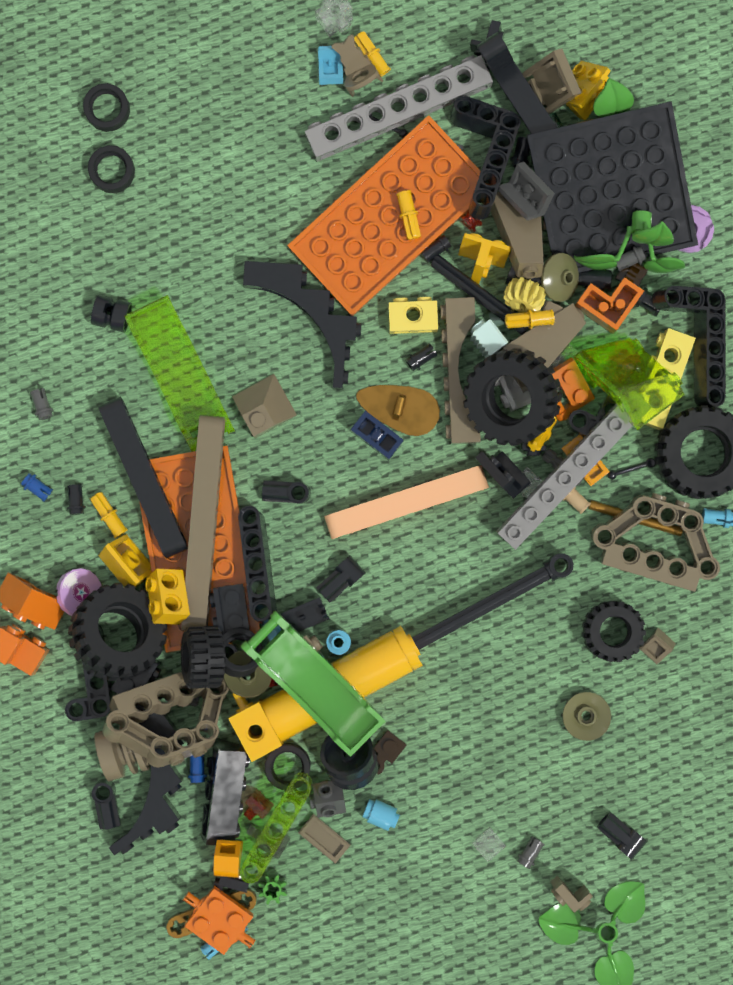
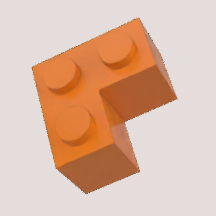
M625 277L611 296L590 283L575 304V307L580 308L584 315L614 334L644 290Z
M9 572L7 573L0 587L1 608L13 613L12 616L20 621L26 622L29 619L32 621L31 624L44 630L45 627H49L55 630L64 613L57 602V597L37 588L23 578Z
M16 624L1 626L0 662L4 665L12 664L30 676L35 675L49 652V649L45 647L46 642L35 636L32 639L24 635L26 631Z

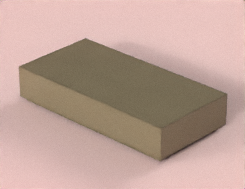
M314 813L298 832L335 864L351 845Z

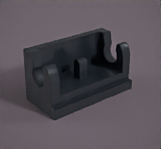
M321 597L280 613L298 632L329 619Z

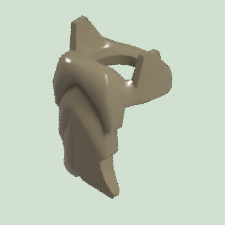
M352 34L343 42L332 44V49L339 53L340 60L344 65L343 68L346 74L344 86L352 97L355 95L354 90L364 87L374 79L383 82L375 65L372 64L367 55L363 54L361 48L356 46Z

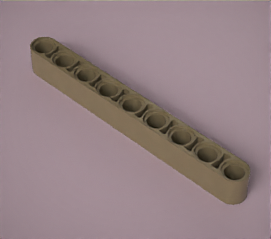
M200 415L185 577L190 615L182 622V631H185L186 627L208 626L209 594L211 593L225 417Z

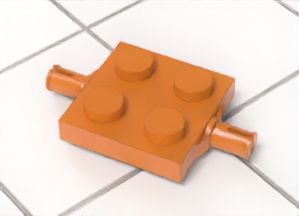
M215 885L201 899H198L190 891L184 896L183 901L194 907L193 914L187 920L184 927L224 955L231 945L238 940L249 949L255 943L256 939H253L244 932L254 914Z

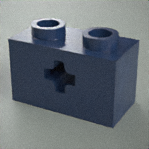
M364 411L351 428V432L388 461L404 442L400 436L367 411Z

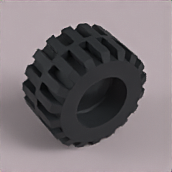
M604 601L597 606L595 605L591 608L590 613L586 614V620L582 623V637L585 640L586 647L589 648L593 655L605 661L622 662L625 659L629 660L633 654H637L640 651L639 647L643 646L645 642L643 637L644 635L646 636V630H644L643 625L645 623L640 617L641 614L633 609L634 607L619 601ZM609 617H618L627 626L626 638L619 645L611 646L601 639V625Z
M186 627L181 640V670L187 688H217L221 686L225 674L226 657L224 639L219 627Z

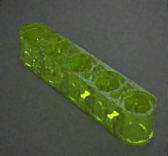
M297 773L292 777L245 857L240 869V876L246 883H255L261 878L308 798L312 788V780L308 774ZM304 781L307 784V789L299 791L295 788L294 783ZM291 802L294 804L295 809L287 812L283 809L282 804ZM272 823H279L283 830L278 833L273 832L270 829V825ZM266 844L270 847V852L261 853L258 850V846ZM254 865L257 867L258 872L250 874L246 871L245 867Z

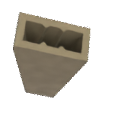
M497 192L491 213L502 241L511 247L508 256L516 276L528 279L541 278L544 264L541 216L529 221L526 220L500 192Z
M572 303L554 315V325L536 326L502 347L499 351L511 350L513 348H519L522 352L526 350L532 351L535 354V358L541 356L546 360L544 365L548 368L586 324L584 314L580 308L575 307ZM513 376L523 393L527 391L526 385L520 379Z

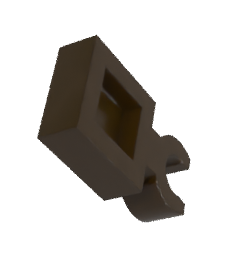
M389 730L385 732L374 746L375 751L378 753L377 757L380 764L377 772L378 775L384 770V762L387 760L393 764L407 746L405 742Z

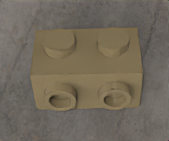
M558 875L550 881L554 887L551 889L554 897L562 906L567 904L574 913L578 909L580 911L584 910L591 903L590 899L593 896L585 885L573 894Z

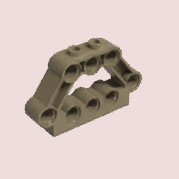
M653 493L652 497L638 495L619 514L606 523L597 524L592 529V541L597 547L603 549L600 563L694 592L700 578L711 580L720 572L719 562L713 557L703 530V517L699 512L690 509L689 503L676 500L675 504L666 501V496ZM642 501H647L649 503V510L644 514H640L637 510L638 504ZM670 508L672 510V517L667 521H663L661 519L662 510ZM689 515H693L695 517V524L690 528H686L684 519ZM654 517L664 526L677 524L683 530L694 563L692 566L678 556L665 558L655 549L642 551L631 542L618 544L615 541L644 519ZM608 530L610 532V538L607 542H600L598 540L600 531ZM629 547L634 548V557L630 560L624 559V550ZM652 554L657 555V564L652 567L647 566V557ZM708 560L711 562L712 568L710 571L703 573L700 566L704 561ZM678 561L681 563V569L678 573L673 574L669 570L670 565Z
M182 672L120 693L112 696L109 705L112 712L105 721L103 734L110 742H119L143 756L153 767L159 768L169 764L176 766L184 762L187 757L193 756L196 758L204 755L213 746L219 734L217 723L222 702L229 688L226 686L223 678L221 686L216 688L220 692L219 694L213 693L210 688L188 689ZM180 689H186L190 694L185 695L181 693ZM200 696L203 698L197 726L192 730L181 728L175 732L173 737L166 738L160 737L138 724L146 721L150 714L163 715L168 713L172 706H188L194 698ZM158 697H164L168 702L162 703L158 700ZM135 705H142L146 710L139 711ZM117 723L121 725L122 729H114L111 724ZM200 732L208 733L210 738L202 737ZM177 740H184L188 746L179 745ZM155 748H161L165 754L160 755L156 753Z

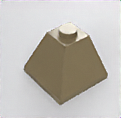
M274 374L232 396L255 439L297 416Z

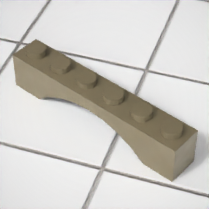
M474 297L445 298V305H440L441 320L445 319L446 329H441L442 343H446L447 353H442L443 367H447L448 377H443L444 391L449 393V401H444L445 415L450 417V425H445L446 439H450L451 444L480 443V433L474 429L476 426L473 420L469 422L466 416L470 412L468 408H464L463 401L466 398L460 385L458 373L459 354L462 343L475 323Z

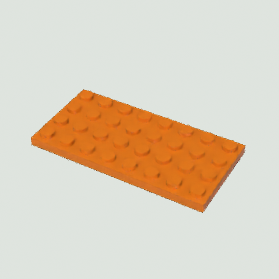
M428 115L287 246L323 286L330 291L351 316H354L469 210L481 171ZM406 190H411L415 211H418L416 216L421 236L414 240L407 239L403 219L399 217L401 210L396 194Z
M223 446L211 593H213V588L244 584L250 631L256 634L261 628L260 623L254 620L250 614L238 520L240 510L228 446ZM196 451L150 459L187 545L189 542ZM140 503L151 571L153 572L156 569L183 570L185 580L188 549L166 559ZM210 604L208 626H213V617H217L216 608H211ZM182 623L167 624V630L163 633L167 636L165 644L166 653L181 650V640L184 633L181 628Z

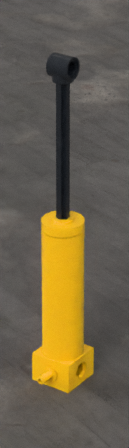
M563 553L554 554L542 563L543 567L414 637H411L410 634L406 635L402 626H399L331 664L365 698L413 672V670L415 671L423 665L418 658L421 655L420 649L550 579L554 582L559 578L568 576L574 567L573 560L570 556ZM559 558L566 562V569L563 572H557L554 568V563ZM284 689L264 700L259 699L254 703H247L245 697L232 693L239 709L228 719L251 762L281 747L287 739L317 724ZM259 725L263 733L260 735L253 734L251 726Z

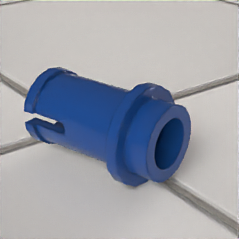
M29 473L21 483L24 487L23 489L25 491L28 489L45 502L53 489L38 480L36 474L32 475Z
M204 755L196 758L190 756V775H188L190 783L205 782L207 775L204 773Z

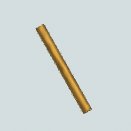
M593 500L590 501L591 504L588 508L613 517L623 510ZM654 518L644 519L638 523L677 536H681L683 532L677 525L664 526Z

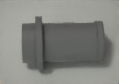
M633 246V250L622 254L621 259L617 262L619 272L636 263L642 264V261L646 260L641 246L637 248Z
M41 388L40 391L39 389L31 391L30 395L36 409L35 416L39 420L51 418L54 410L50 408L45 388Z
M531 836L522 854H518L519 859L517 862L530 869L531 866L535 865L533 862L545 844Z

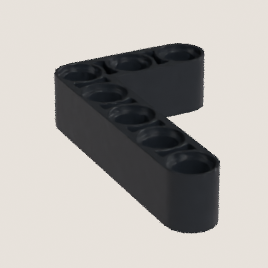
M496 32L478 44L477 48L484 62L493 73L494 78L530 133L556 128L557 126L515 64L508 47L499 33Z
M459 96L453 104L450 115L451 122L459 128L492 138L469 205L470 215L475 219L483 220L491 212L521 124V119L515 112L468 96Z
M669 286L658 289L652 297L653 304L658 310L694 313V337L696 338L694 341V401L698 407L708 405L711 408L721 406L726 397V299L724 293L715 288Z

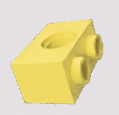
M419 297L417 301L408 302L407 298H395L393 302H389L390 334L438 331L437 301H432L431 297ZM411 309H415L419 312L420 317L416 321H411L407 318L406 313Z

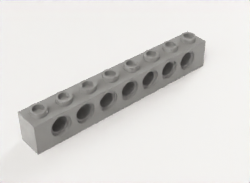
M474 55L463 59L460 65L455 67L448 65L442 68L439 74L432 77L430 74L425 75L417 80L418 83L411 86L409 84L401 85L396 88V92L390 95L383 93L375 97L374 101L369 104L360 103L352 107V111L346 114L339 112L332 115L330 120L321 124L319 121L309 125L308 130L305 131V136L316 162L449 106L459 96L470 97L491 88L493 81L482 56L476 58ZM465 74L470 78V81L461 83L457 77ZM445 84L448 90L440 93L435 89V86ZM417 93H422L426 96V100L417 102L413 96ZM399 102L403 104L404 109L396 112L391 108L392 104ZM372 112H379L382 118L379 121H373L369 118V115ZM352 121H356L360 124V128L352 131L348 129L347 125ZM333 130L338 133V137L335 140H329L325 137L326 133Z
M629 389L499 527L497 533L516 550L651 406L633 389Z

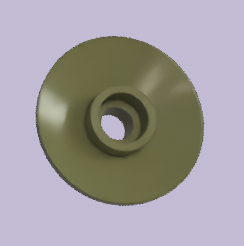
M556 253L549 257L543 266L541 276L542 287L545 289L547 297L556 302L568 300L575 293L578 286V267L570 255Z
M243 650L234 653L228 660L235 665L243 666L247 665L252 658ZM258 666L249 675V680H245L242 677H232L225 673L224 681L234 694L251 698L262 694L268 688L271 677Z
M578 693L567 701L563 709L564 726L573 737L579 740H595L601 737L610 726V707L601 696L595 693ZM584 711L590 713L588 720H583L581 717Z

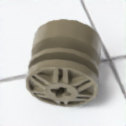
M103 730L95 733L94 739L97 756L108 782L125 777V765H128L132 774L138 773V765L142 771L150 769V764L143 756L119 742H110L105 738Z

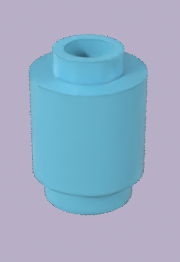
M334 630L327 638V647L333 654H344L350 648L351 638L344 630ZM336 638H341L343 640V645L341 647H336L334 645V640Z
M369 799L362 818L367 819L368 823L388 831L390 827L395 828L400 815L396 813L397 808L377 799L375 801Z

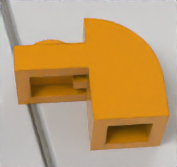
M217 840L214 853V876L239 878L243 841Z

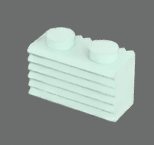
M482 319L471 328L472 336L470 341H473V345H476V349H479V352L485 358L497 353L508 343L491 319L486 323Z

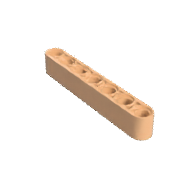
M479 465L326 515L324 519L331 539H335L487 489L489 486L483 467Z

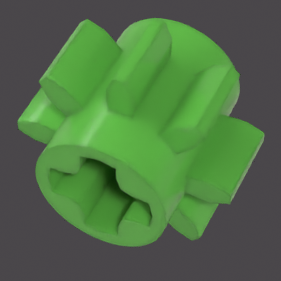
M278 873L275 878H270L266 874V883L259 882L258 884L259 887L263 888V891L258 896H265L267 898L266 904H269L271 900H275L277 904H280V895L287 896L288 893L282 889V887L286 886L287 881L281 882L278 880ZM269 884H272L273 887L278 886L276 894L272 891H267Z

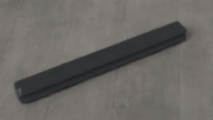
M437 255L432 260L431 266L468 295L474 297L477 302L505 322V315L516 313L442 256ZM519 327L513 329L520 334H524L528 330V327Z

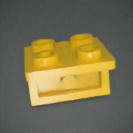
M580 61L573 68L572 72L581 90V94L567 102L566 105L579 119L586 120L593 111L594 101L609 78L608 74L611 70L608 67Z
M464 233L458 255L476 260L471 279L479 284L481 277H487L490 265L504 268L511 247L499 240L491 241L484 239L476 233Z

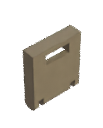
M562 48L552 51L522 73L525 78L533 75L534 78L527 82L542 105L547 107L545 109L548 114H551L581 94V90Z

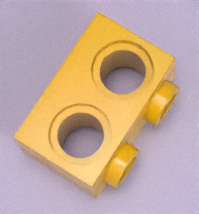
M154 570L146 578L145 583L146 591L149 594V613L152 615L153 624H181L190 615L183 570Z

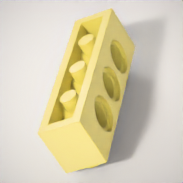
M670 328L665 330L664 333L660 332L655 346L659 347L656 356H651L647 369L651 371L648 379L643 378L639 391L643 392L641 398L648 403V397L655 395L659 399V405L656 408L650 407L636 422L658 430L664 428L696 339L695 337ZM666 350H670L675 354L674 362L666 361L664 358ZM657 373H664L666 375L667 383L665 385H661L656 381Z

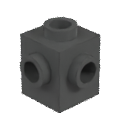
M327 780L312 784L313 794H309L311 809L316 808L318 818L346 813L342 788L335 786L332 781Z

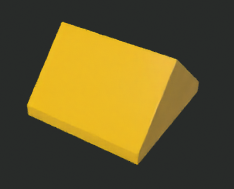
M127 534L108 543L98 555L124 587L127 584H131L136 588L152 573L150 561Z

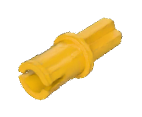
M366 32L358 33L354 37V42L361 48L363 54L369 57L380 76H384L391 68L379 53L381 50L379 48L376 49Z
M411 190L396 194L401 210L399 217L403 219L408 240H414L421 236L416 216L418 211H415Z
M552 309L534 312L527 310L525 313L505 315V325L507 328L528 327L532 329L533 326L554 325L555 321Z
M555 416V421L545 432L528 442L527 445L531 448L532 452H535V450L540 451L545 441L551 437V430L557 422Z
M102 492L95 494L91 498V502L102 517L100 519L101 522L104 521L114 538L127 532L128 529L116 514L118 512L117 509L114 510Z

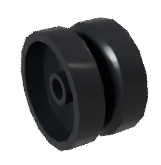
M329 735L321 745L320 757L329 779L339 788L356 790L365 787L374 779L378 772L379 761L371 738L351 757Z

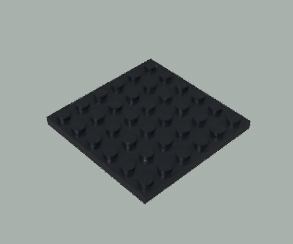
M672 101L527 134L534 172L555 193L545 215H543L551 256L556 253L568 254L573 259L574 255L577 257L599 254L616 256L627 233V227L632 226V213L635 211L651 212V228L663 221L673 234L674 242L665 246L653 245L654 255L698 245ZM631 234L623 254L633 250V246L636 248L641 246L645 257H649L648 244H640L633 241ZM575 260L579 273L593 270Z

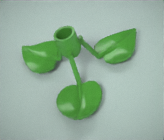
M608 78L604 88L594 101L593 110L599 117L629 111L633 106L634 98L626 86Z
M635 211L632 213V226L627 227V233L616 256L599 254L577 257L574 255V259L578 263L590 269L603 270L615 268L632 234L633 241L640 244H648L651 261L644 262V268L653 273H669L685 268V263L678 258L664 257L658 259L655 257L653 245H670L674 242V237L663 221L651 228L652 213L648 211Z
M624 882L612 887L607 892L604 906L613 913L610 923H600L596 928L580 926L581 915L578 910L574 913L567 904L564 906L557 904L539 916V925L546 936L561 945L575 943L578 939V930L595 933L599 941L607 943L608 957L599 958L595 964L594 975L600 985H632L634 978L632 959L624 951H617L613 955L611 953L613 942L618 937V930L614 925L616 924V917L626 924L635 923L642 917L645 911V886L641 882Z

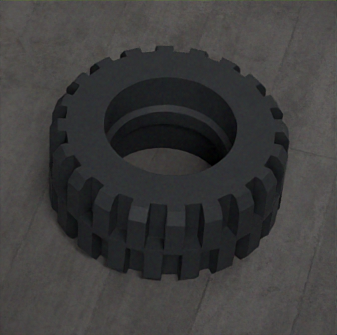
M519 348L506 349L485 358L473 368L474 372L469 373L466 379L469 384L464 386L463 394L467 395V399L463 401L465 409H469L470 413L466 415L469 422L472 420L475 422L476 426L474 429L478 433L481 431L486 433L484 438L489 441L497 439L496 442L500 445L509 443L511 446H515L522 442L527 443L533 440L555 421L554 416L559 414L561 408L557 405L562 400V393L557 392V388L561 385L559 379L554 380L552 376L555 373L552 366L547 368L544 365L546 362L541 356L535 358L534 352L529 350L522 352ZM501 376H514L520 379L528 388L531 396V407L525 417L521 419L512 418L498 407L494 396V388Z
M707 405L686 409L668 420L663 430L658 434L659 440L655 444L654 451H657L655 463L660 468L659 474L661 478H665L667 481L666 484L671 489L677 490L678 494L694 499L718 497L733 490V414L723 412L722 408H711ZM697 430H707L714 433L720 439L724 448V460L721 467L710 475L692 473L685 466L681 457V446L684 439L690 433Z
M113 583L111 586L106 584L97 591L94 590L76 608L77 610L70 619L72 624L68 627V635L72 636L69 644L71 649H76L74 657L77 661L81 659L85 663L82 667L87 672L92 669L95 671L94 676L101 679L106 675L108 681H115L118 678L121 681L128 680L132 676L135 677L142 673L160 656L163 651L162 646L166 644L167 636L163 633L167 630V624H153L152 615L149 613L150 601L146 596L148 592L143 589L136 591L135 586L127 584L125 587L122 586V583ZM104 613H117L126 617L132 623L137 635L136 646L132 651L121 652L114 650L103 641L98 628L101 615Z

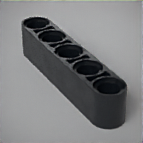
M245 506L240 510L238 520L250 614L254 620L265 625L271 619L270 615L275 610L277 611L264 515L257 508ZM252 514H256V520L253 523L248 524V517ZM259 537L258 545L251 547V540ZM262 560V567L254 571V563ZM260 584H265L264 592L257 594V587ZM268 607L269 611L267 616L264 618H260V610L262 608Z

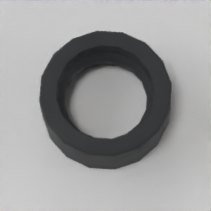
M104 83L92 87L87 92L83 101V110L92 126L98 130L109 132L121 128L127 122L130 114V104L119 87ZM103 94L114 95L120 102V113L112 121L105 122L99 120L93 113L94 101Z
M107 145L100 147L92 154L88 161L90 179L98 189L106 193L115 194L122 192L131 185L134 179L135 167L133 160L124 149L118 146ZM107 156H117L125 164V174L116 183H106L98 175V165Z
M243 628L231 629L222 635L224 645L226 647L233 640H246L248 642L255 633ZM262 643L255 648L258 653L263 649ZM226 658L225 673L232 677H245L253 673L258 665L253 659L247 665H235Z
M283 743L281 747L271 751L265 761V774L268 781L274 787L281 790L299 788L306 782L310 774L311 761L308 753L301 746L294 743ZM285 752L297 755L302 763L300 775L291 781L280 779L274 771L275 759Z

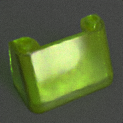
M628 337L586 348L573 356L587 383L593 389L599 386L616 402L620 411L627 413L630 424L636 430L640 429L685 395L680 386L683 384L680 377L675 372L671 374L644 350L642 344L636 338L632 340Z

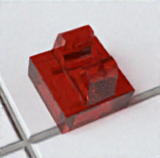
M256 788L245 801L249 808L243 815L250 821L256 815L263 819L270 812L274 804Z

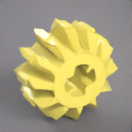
M520 277V279L513 278L504 291L505 304L519 313H525L527 310L532 312L540 311L546 300L545 289L539 286L538 282H533L531 279L526 280L523 277Z

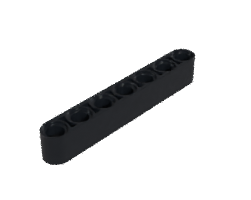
M120 396L98 406L163 555L167 559L187 550L188 545L122 397Z

